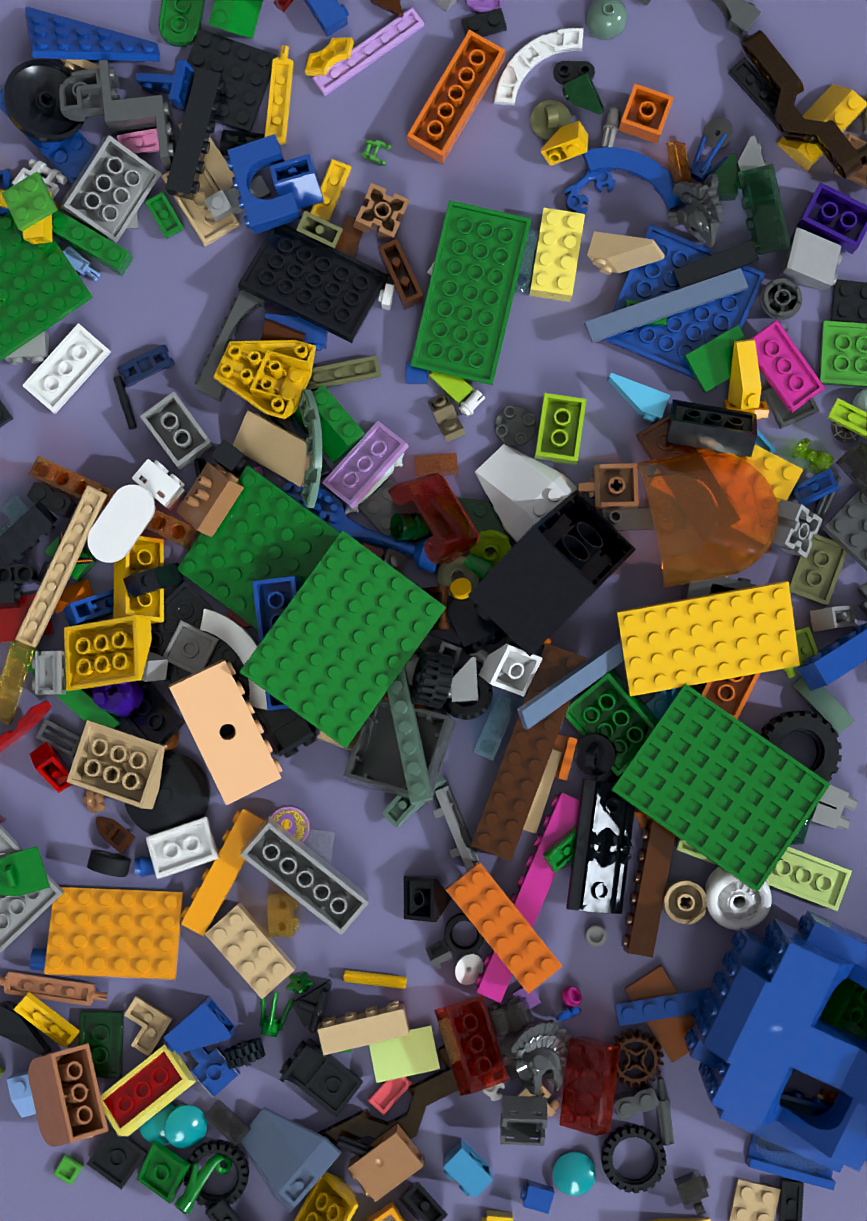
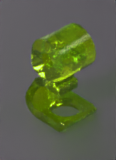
M808 438L801 439L791 456L810 461L809 467L818 473L829 469L835 459L824 451L819 450L815 452L813 449H808L810 440Z

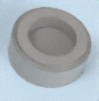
M593 924L586 929L585 938L591 946L599 947L606 942L607 933L602 926Z

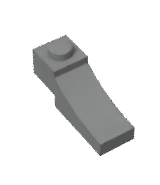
M261 175L251 180L250 191L253 196L264 199L271 195ZM235 187L224 191L220 190L204 199L216 223L233 213L236 215L245 210V208L241 209L238 197L241 195L239 189L236 190Z

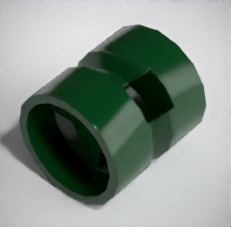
M395 513L391 518L390 531L393 539L396 541L423 540L429 534V519L425 513Z

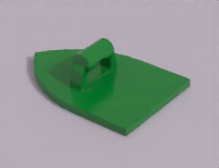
M38 846L11 853L0 859V895L21 896L50 888Z

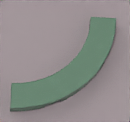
M304 389L298 408L301 412L304 426L308 427L309 437L306 438V456L310 457V465L308 470H305L301 497L307 508H314L322 469V431L314 395L311 390Z

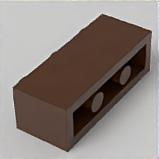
M398 239L379 246V256L404 310L423 302V293Z

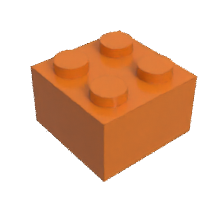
M634 83L619 131L657 144L674 97Z

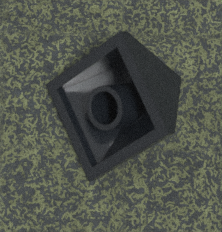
M404 876V919L437 922L452 899L438 881L437 876Z

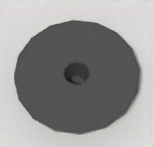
M720 117L708 122L703 132V136H706V145L714 148L724 133L727 134V137L720 148L727 145L733 134L731 123L725 118Z

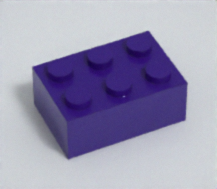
M820 182L807 204L797 227L841 245L842 250L853 254L867 231V205Z

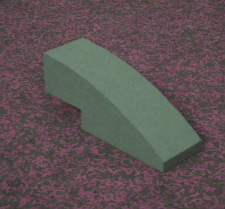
M803 677L792 685L815 714L822 716L823 720L829 721L832 724V730L837 731L838 735L855 721L825 687L811 691Z

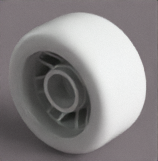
M717 867L706 881L707 909L712 918L721 926L731 930H740L741 927L747 930L760 924L768 915L772 896L767 880L759 892L756 893L724 869Z

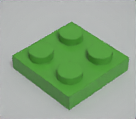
M38 172L33 173L2 192L13 219L21 231L26 230L58 210L41 174Z

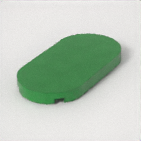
M162 0L158 25L161 36L168 44L184 47L195 41L198 30L201 29L205 0Z

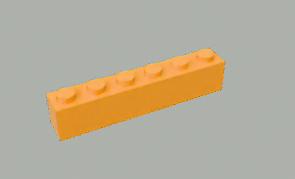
M246 808L242 809L241 812H236L232 820L235 823L232 830H227L224 834L222 841L225 843L221 850L217 848L219 859L213 860L214 863L211 869L207 867L201 879L204 882L200 888L196 887L191 896L194 899L191 906H186L182 912L181 918H183L181 925L205 936L246 861L240 856L241 848L266 819Z

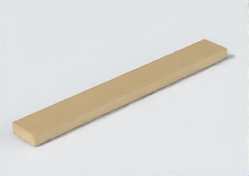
M87 485L15 638L16 641L32 649L37 648L108 494Z

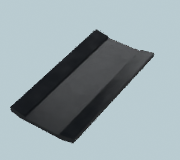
M582 780L566 905L568 910L622 914L628 862L632 857L630 849H633L631 838L635 807L611 791L616 783Z

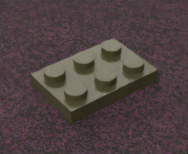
M813 534L811 538L813 544L807 558L799 556L789 583V589L792 594L823 606H828L847 552L835 541Z

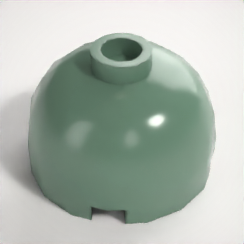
M594 0L587 10L586 26H588L590 33L600 40H611L613 37L622 34L626 27L627 11L621 0Z

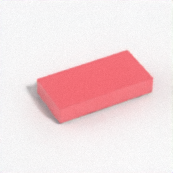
M408 1077L385 1081L370 1096L368 1102L384 1116L413 1084V1081Z

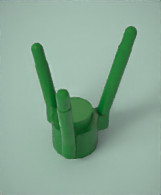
M274 991L270 1015L266 1016V1019L265 997L263 999L260 998L261 1019L259 1026L262 1027V1035L269 1037L278 1036V1031L283 1030L284 1022L294 1001L293 998H290L279 1022V1018L274 1016L278 991Z

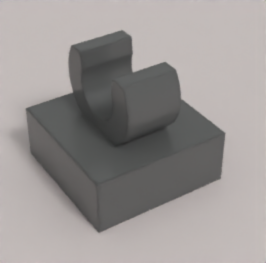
M445 939L426 948L433 967L437 966V968L441 969V963L447 960L449 964L452 963L451 958L453 956Z

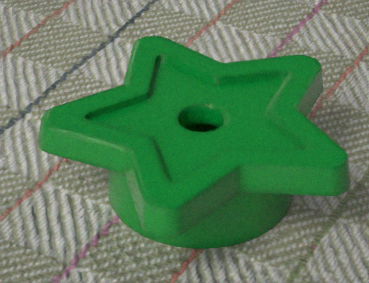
M307 972L299 976L290 975L291 982L286 986V990H293L296 994H302L314 982L308 979Z

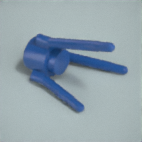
M726 133L722 135L706 161L701 160L698 163L706 141V136L702 137L694 162L689 168L691 170L690 175L695 180L703 183L706 177L713 174L728 158L726 156L710 171L711 165L709 163L727 137Z

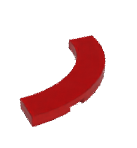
M48 701L29 708L26 714L17 722L19 726L15 730H7L0 736V752L30 731L48 713L52 707Z

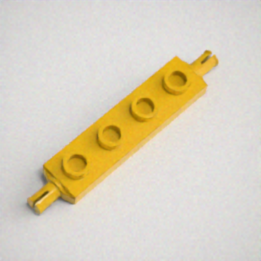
M284 45L280 46V57L274 58L272 62L265 137L275 134L280 145L286 144L294 69V61L288 58L289 47L286 45L285 52Z

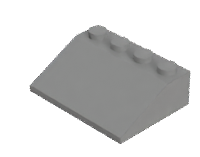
M107 135L102 138L59 207L117 243L161 173L113 137Z

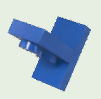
M178 59L174 75L137 73L135 81L146 92L162 91L169 94L168 99L177 108L185 109L194 69L186 60Z

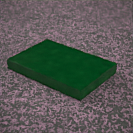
M81 1010L79 1046L89 1043L96 1077L121 1078L124 1011Z

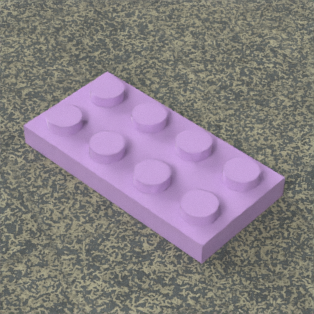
M377 421L322 484L349 507L354 509L409 446L381 422Z

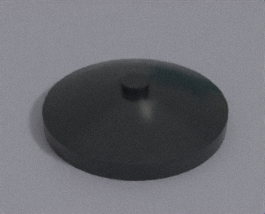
M44 59L29 60L14 68L8 76L3 89L4 107L12 123L27 136L42 142H61L73 137L81 129L84 122L73 121L64 117L61 113L59 97L60 84L62 85L71 76L72 72L61 64Z
M164 752L160 787L153 809H142L125 803L126 810L132 821L141 830L151 835L203 818L207 812L210 803L209 781L203 769L193 759L176 752Z

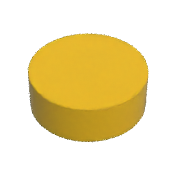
M458 578L450 586L453 597L459 600L468 598V594L473 590L470 581L466 578Z

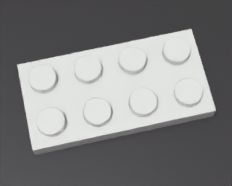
M78 323L22 386L56 414L111 351Z

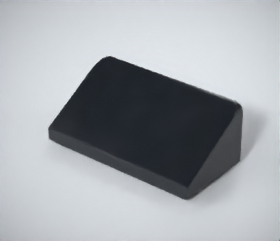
M223 130L220 141V153L224 156H229L227 150L262 139L264 134Z

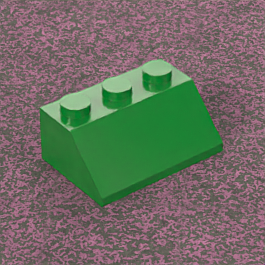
M215 0L208 25L253 38L263 0Z
M322 385L313 392L321 422L322 451L334 463L355 446L365 433L328 389ZM298 408L293 415L309 435L308 427L304 426L302 415Z

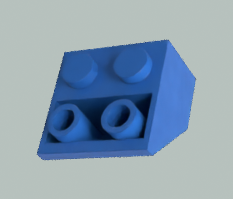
M310 154L270 166L278 197L293 192L299 209L324 202L316 167Z

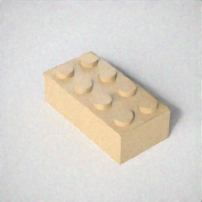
M241 903L237 904L205 933L261 999L268 995L297 967Z
M398 1000L388 1002L386 1007L378 1008L377 1005L367 1007L365 1012L357 1013L356 1010L344 1013V1017L336 1018L335 1015L325 1017L318 1027L323 1055L407 1036L410 1031L404 1002L399 1003Z

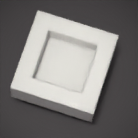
M386 284L385 290L381 289L379 302H382V309L390 311L395 292L394 285Z

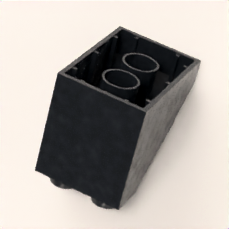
M575 490L534 524L468 596L474 601V609L483 619L487 621L493 620L505 632L504 637L509 645L520 648L531 656L636 549Z

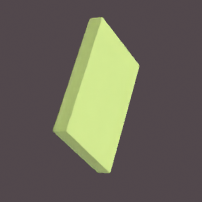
M431 1025L412 1029L407 1036L369 1044L376 1083L440 1069Z

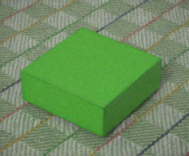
M65 1154L53 1175L72 1185L84 1164Z

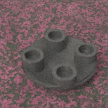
M506 406L495 419L494 429L496 436L502 443L508 446L519 447L527 444L536 432L535 416L524 407Z

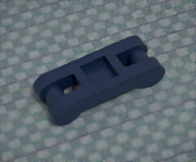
M161 345L118 366L119 374H122L125 379L123 381L125 386L131 387L151 375L174 366L175 362L173 358L169 357L167 346ZM160 356L162 361L156 363L154 358ZM135 368L137 373L131 375L130 370Z

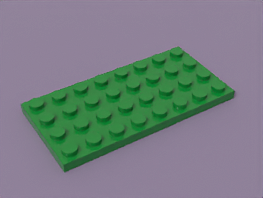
M449 200L411 367L493 386L532 221L531 218Z

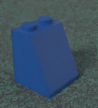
M209 996L164 1036L166 1040L165 1045L170 1051L181 1054L228 1040L233 1036L237 1028Z

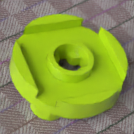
M486 530L477 533L471 542L470 552L493 562L492 564L495 566L510 551L512 545L507 535L496 530ZM493 547L497 552L488 555V551H485V549Z

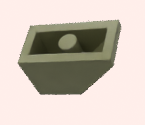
M304 211L296 230L335 248L343 228Z

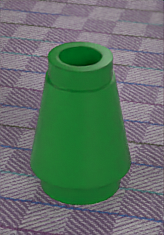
M471 552L464 561V564L481 580L495 567L492 564L493 562Z

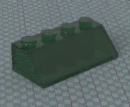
M767 164L738 172L737 185L739 189H742L743 194L741 204L743 210H746L748 217L746 219V227L748 231H751V240L757 255L790 249L791 245L774 165Z

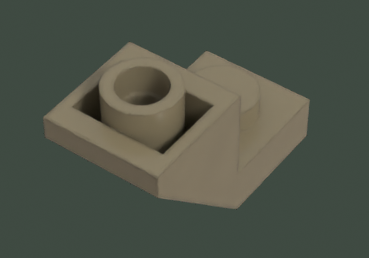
M447 394L437 396L433 400L428 401L431 412L446 442L466 435Z

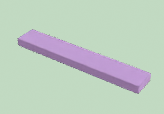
M413 7L403 13V18L397 17L353 48L350 59L334 64L328 70L326 76L312 77V81L324 97L424 27V22Z

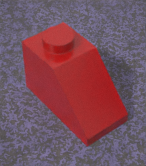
M45 742L29 753L35 769L58 793L71 785V783L66 782L70 773L69 768L48 742Z

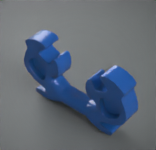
M587 169L577 182L566 187L563 195L566 196L570 193L566 202L567 209L575 213H587L588 208H583L582 204L588 205L589 200L585 195L579 196L578 192L589 181L596 182L595 189L601 193L602 187L605 186L608 187L607 192H611L616 181L612 179L609 170L589 173Z

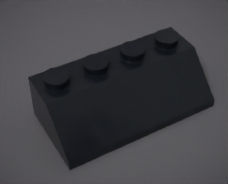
M672 400L667 429V442L676 446L685 445L695 449L713 450L717 453H731L739 457L752 456L757 438L756 414Z

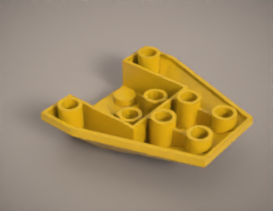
M297 340L229 341L213 377L263 413L286 419L296 412L302 392L309 383L316 346Z

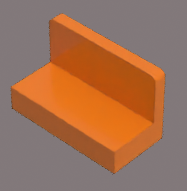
M558 734L553 750L562 752L555 778L567 781L577 743L576 738Z

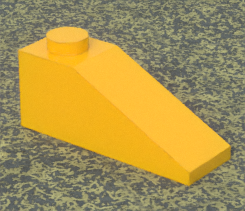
M755 340L734 341L728 401L740 410L759 408L761 381Z

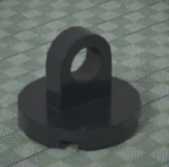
M597 732L588 733L580 738L576 744L574 751L575 762L587 774L594 776L603 775L616 762V746L604 734Z

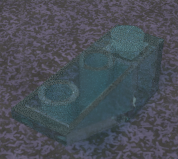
M499 693L497 694L474 747V753L494 760L517 701Z

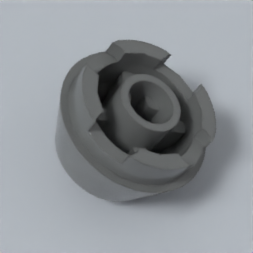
M780 278L772 280L764 286L761 292V306L765 313L774 319H789L796 315L801 308V290L789 279Z

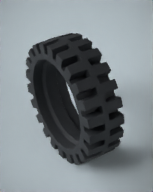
M626 1124L622 1128L620 1126L616 1128V1131L611 1132L609 1137L605 1139L601 1150L602 1167L607 1178L618 1189H623L628 1193L630 1191L634 1193H639V1191L645 1192L648 1191L647 1188H653L656 1186L655 1183L661 1180V1175H664L667 1163L666 1153L663 1144L653 1131L642 1125ZM637 1137L643 1139L651 1145L654 1151L655 1161L653 1167L646 1176L640 1179L622 1177L613 1166L612 1156L614 1150L621 1141L627 1138Z
M211 1140L197 1147L188 1158L187 1162L190 1166L184 1177V1186L188 1184L193 1164H198L203 1157L209 1154L220 1153L226 1155L234 1162L237 1168V1181L229 1192L223 1195H211L201 1189L196 1198L198 1205H205V1208H209L221 1197H224L229 1204H233L243 1194L249 1178L248 1161L245 1159L244 1153L238 1150L239 1147L231 1145V1142Z

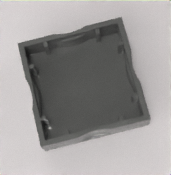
M382 698L361 727L359 738L352 749L344 777L356 784L409 798L390 702ZM414 709L433 795L456 722L447 715L425 709Z

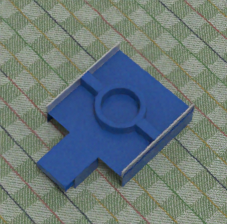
M204 1047L189 1052L199 1063L191 1070L192 1075L213 1098L240 1074L237 1068L228 1069L224 1053L219 1047L212 1053H209Z

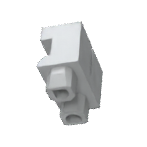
M830 785L819 802L833 808L818 803L807 820L832 829L847 830L851 819L841 816L844 808L854 811L858 801L849 796L848 792Z

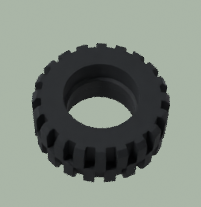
M788 711L774 716L768 724L762 727L761 736L779 749L783 738L787 734L794 731H802L809 734L813 738L817 749L815 761L809 769L827 782L832 780L831 776L833 773H837L839 769L837 763L841 762L842 755H839V749H842V745L837 741V737H839L837 731H833L831 728L832 724L829 721L823 720L822 716L813 714L810 711Z

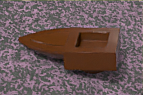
M107 817L96 818V825L100 835L118 852L122 853L135 838L132 833L117 821Z

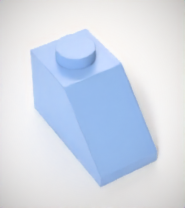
M29 1070L13 1074L6 1079L11 1101L21 1117L36 1114L29 1084Z

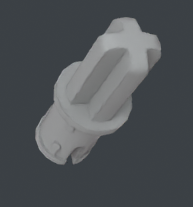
M617 108L608 109L606 123L602 128L604 131L602 147H613L615 135L619 131L618 122L621 111Z

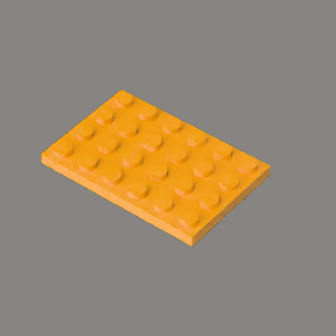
M61 887L64 893L52 903L44 974L176 980L183 892Z

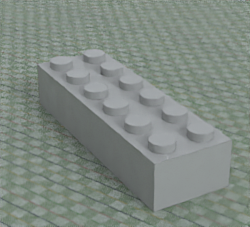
M270 816L267 817L241 848L240 856L340 935L344 933L369 904L367 893Z

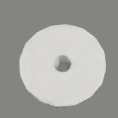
M475 954L461 957L455 967L456 979L464 985L475 983L478 974L483 973L482 959Z

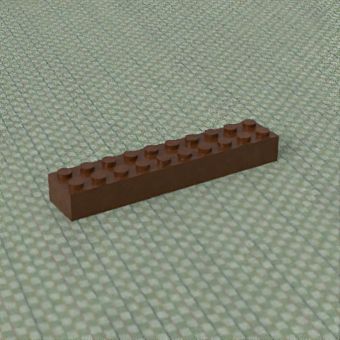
M546 643L541 655L543 659L531 681L523 705L584 663L586 658ZM571 699L529 729L523 728L518 716L471 846L509 861L512 860Z

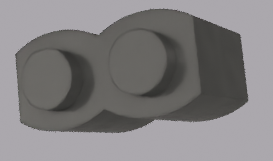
M641 1084V1088L635 1087L631 1092H620L611 1099L619 1120L631 1119L639 1112L651 1111L660 1104L651 1084L648 1086Z

